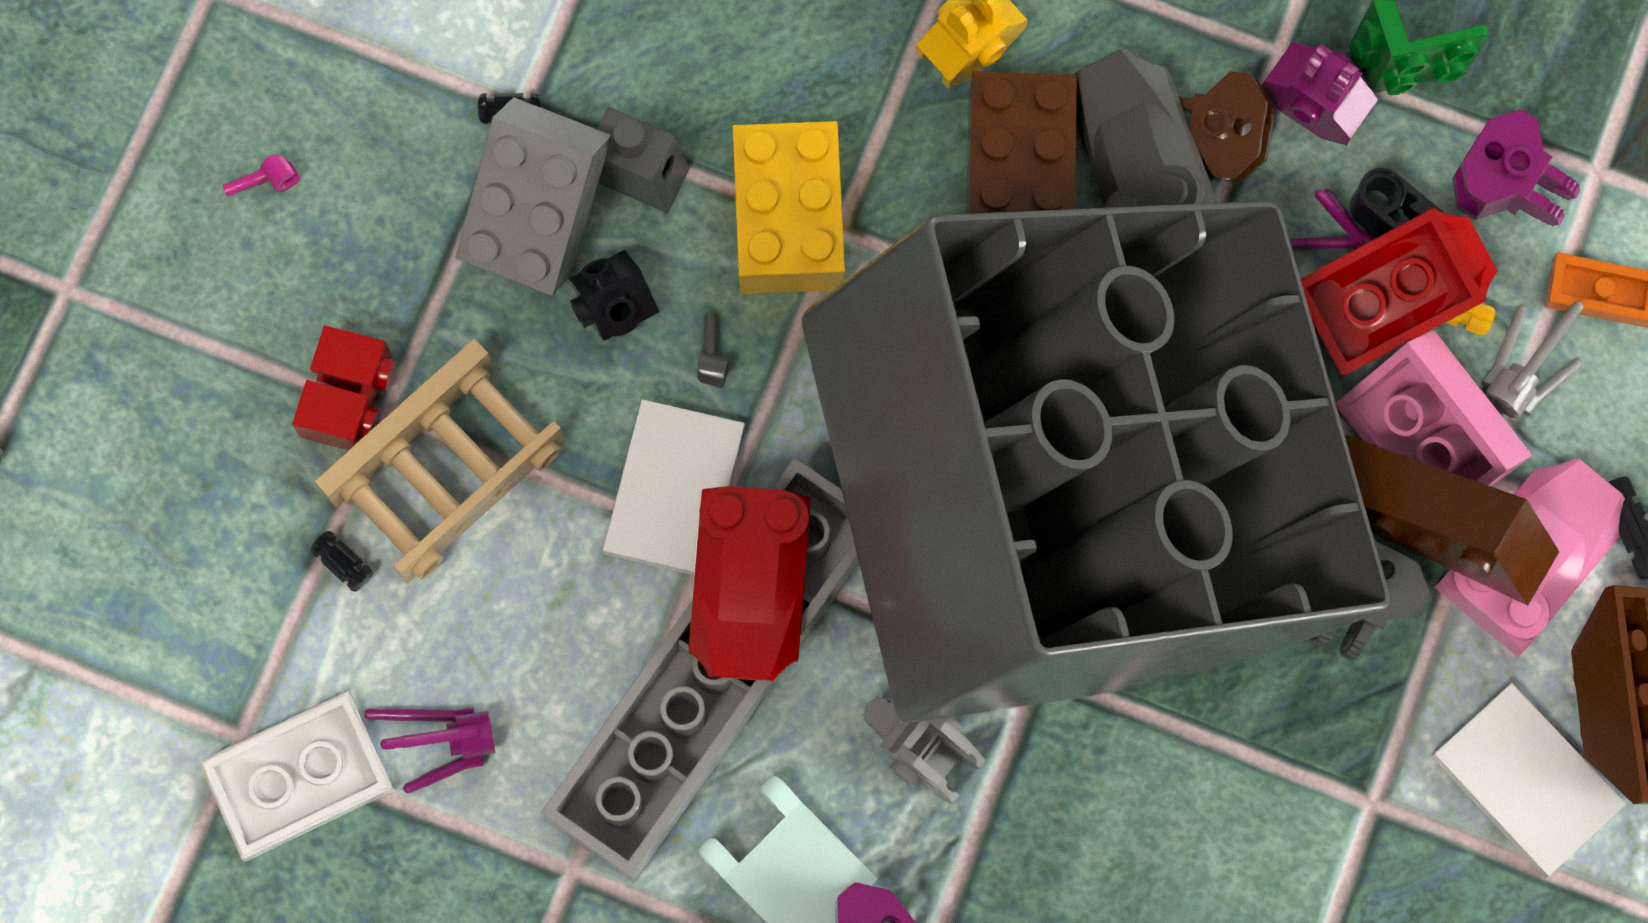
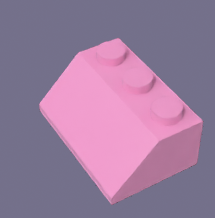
M1435 330L1407 342L1336 402V407L1364 442L1491 487L1532 456Z

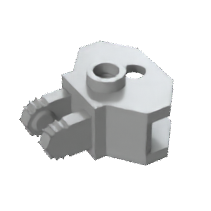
M876 696L869 703L866 702L867 705L862 715L865 717L866 723L884 740L880 746L894 760L889 769L913 788L920 782L943 801L953 804L960 795L947 785L945 777L956 762L960 759L976 769H980L986 762L974 745L958 732L961 726L952 717L913 723L904 722L897 716L893 701L891 702L888 698L885 699L883 696L878 698Z

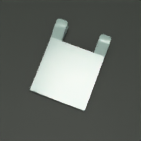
M772 776L761 786L760 793L784 818L740 863L714 838L708 839L699 848V857L765 923H835V901L837 897L855 882L872 886L878 878L799 800L779 777Z

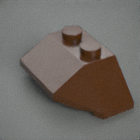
M1612 585L1605 587L1571 649L1574 672L1573 680L1576 688L1580 719V735L1583 742L1584 758L1633 804L1648 805V588Z

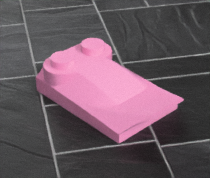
M1574 458L1556 466L1535 469L1514 493V495L1528 500L1560 551L1528 606L1451 569L1434 587L1517 657L1546 628L1548 622L1619 539L1620 516L1625 498L1620 491L1581 459Z

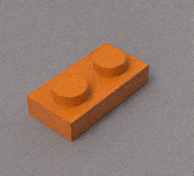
M1557 252L1552 258L1545 307L1567 312L1574 302L1580 301L1583 304L1580 315L1648 328V270Z

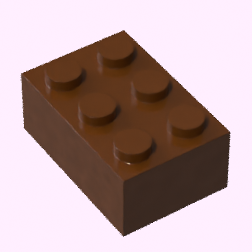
M972 71L968 99L966 214L1075 209L1077 75Z

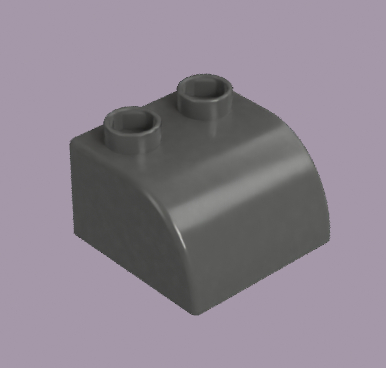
M1246 201L935 215L929 217L809 307L802 316L805 341L894 709L897 716L904 722L913 723L1082 698L1167 681L1242 661L1314 638L1379 613L1389 605L1388 587L1283 215L1279 207L1273 202Z

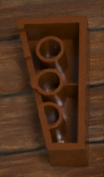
M1345 435L1371 531L1386 541L1403 546L1527 606L1529 605L1560 551L1527 499Z

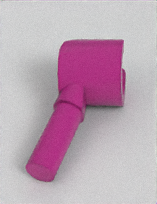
M272 155L262 162L261 169L223 184V189L228 197L269 181L275 192L279 193L296 185L300 181V176L292 163L287 161L285 157Z

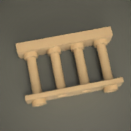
M475 339L471 340L314 481L321 493L335 508L339 507L344 501L348 504L354 502L404 554V557L394 567L407 584L416 576L419 579H423L431 574L443 561L441 553L534 468L538 471L544 470L562 452L560 445L564 442L561 428L554 420L539 433L489 382L490 374L488 372L493 368L488 352ZM463 394L467 397L473 395L524 447L501 469L449 416L451 413L449 407ZM424 429L427 432L434 430L484 483L461 505L409 452L411 449L409 443ZM384 465L388 468L394 466L444 518L421 541L370 488L372 483L370 478Z

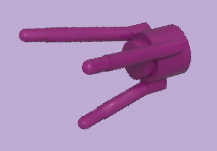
M474 707L459 710L385 708L367 709L364 712L366 719L452 722L446 724V730L403 735L383 739L380 742L381 748L388 750L449 741L451 756L462 754V758L406 783L403 786V790L408 794L430 786L465 769L484 766L482 756L495 753L488 711L475 713Z

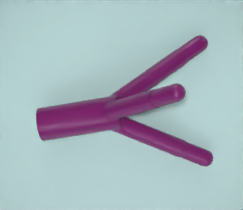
M1330 189L1317 190L1315 198L1349 236L1289 238L1292 249L1352 248L1354 250L1376 239L1357 226Z

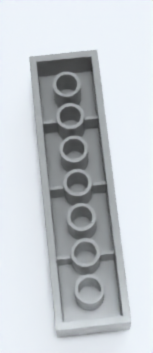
M794 457L772 489L785 490L811 497L800 636L801 647L859 565V560L841 488ZM692 601L540 812L547 823L633 883L643 872L784 671L780 672L774 682L708 677L699 660L688 653Z

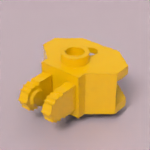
M947 0L937 12L939 16L937 17V22L916 44L915 53L921 60L928 58L943 74L942 83L949 90L971 79L972 71H981L984 67H989L995 63L1026 29L1028 20L1010 0Z

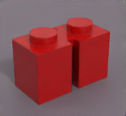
M326 325L323 326L310 366V371L318 374L316 382L306 379L292 422V426L300 438L349 451L379 424L380 410L374 409V403L379 398L381 390H389L396 369V361L391 359L392 355L385 341Z

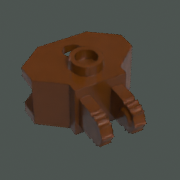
M1230 71L1205 95L1195 93L1194 98L1178 96L1184 112L1192 113L1190 129L1198 151L1201 153L1213 176L1221 181L1243 183L1267 161L1275 108L1260 82L1255 80L1251 74ZM1251 123L1250 132L1242 136L1243 126Z

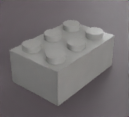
M517 98L510 100L492 118L455 258L553 296L572 274L612 135Z

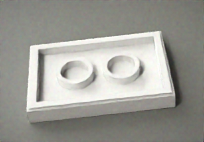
M642 399L603 548L604 555L695 575L702 489L731 486L745 423Z
M1513 683L1502 690L1431 756L1544 878L1550 876L1626 805Z
M349 691L199 761V765L239 855L244 862L395 791Z

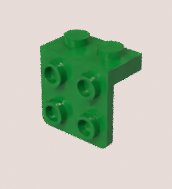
M1372 0L1350 41L1349 49L1353 64L1359 68L1358 70L1362 69L1366 84L1373 93L1387 91L1388 95L1394 96L1413 90L1420 82L1436 79L1437 83L1444 84L1460 79L1466 75V70L1479 55L1480 50L1489 38V33L1486 25H1479L1408 42L1395 0Z

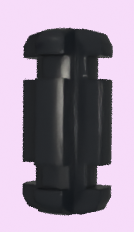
M482 93L478 99L479 120L483 124H488V120L492 119L513 98L541 108L540 97L536 93H531L530 98H524L523 93H495L494 98H487V93Z
M324 532L312 544L311 552L316 558L321 556L320 561L339 580L342 582L348 581L347 586L351 591H358L370 580L373 575L372 570L368 565L363 567L361 558L341 540L336 542V536L333 532Z

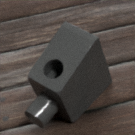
M607 108L597 130L608 133L612 137L598 183L668 213L690 169L676 137L613 108ZM663 169H666L667 171L662 177Z

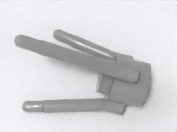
M1576 301L1573 303L1525 367L1513 363L1509 369H1506V364L1527 313L1526 305L1522 304L1517 307L1494 365L1482 381L1488 387L1484 394L1497 411L1513 419H1519L1522 413L1530 416L1543 399L1581 368L1583 362L1581 359L1576 358L1537 390L1535 388L1539 383L1538 378L1534 375L1582 311V302Z

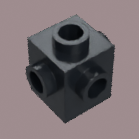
M626 250L607 259L594 260L588 263L580 273L569 278L577 297L569 300L575 315L584 329L592 325L603 341L613 336H622L631 332L638 323L660 312L641 269Z

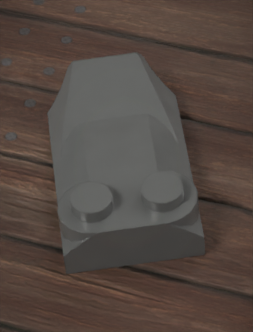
M1125 48L1075 72L1074 75H1077L1076 120L1105 203L1104 208L1218 203L1168 68L1148 62L1135 55L1128 48Z

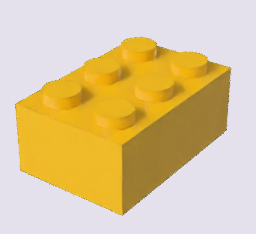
M838 121L733 125L740 294L832 291L845 280Z

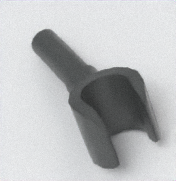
M706 313L704 315V344L698 358L697 378L701 383L722 388L728 372L730 358L715 355L717 348V314Z

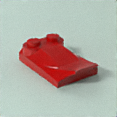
M1434 207L1301 278V283L1313 325L1341 376L1344 377L1403 346L1407 342L1486 302L1489 285L1498 270L1468 216L1446 214Z
M735 486L702 489L688 653L699 660L708 677L774 682L780 672L793 662H799L811 497L785 490Z

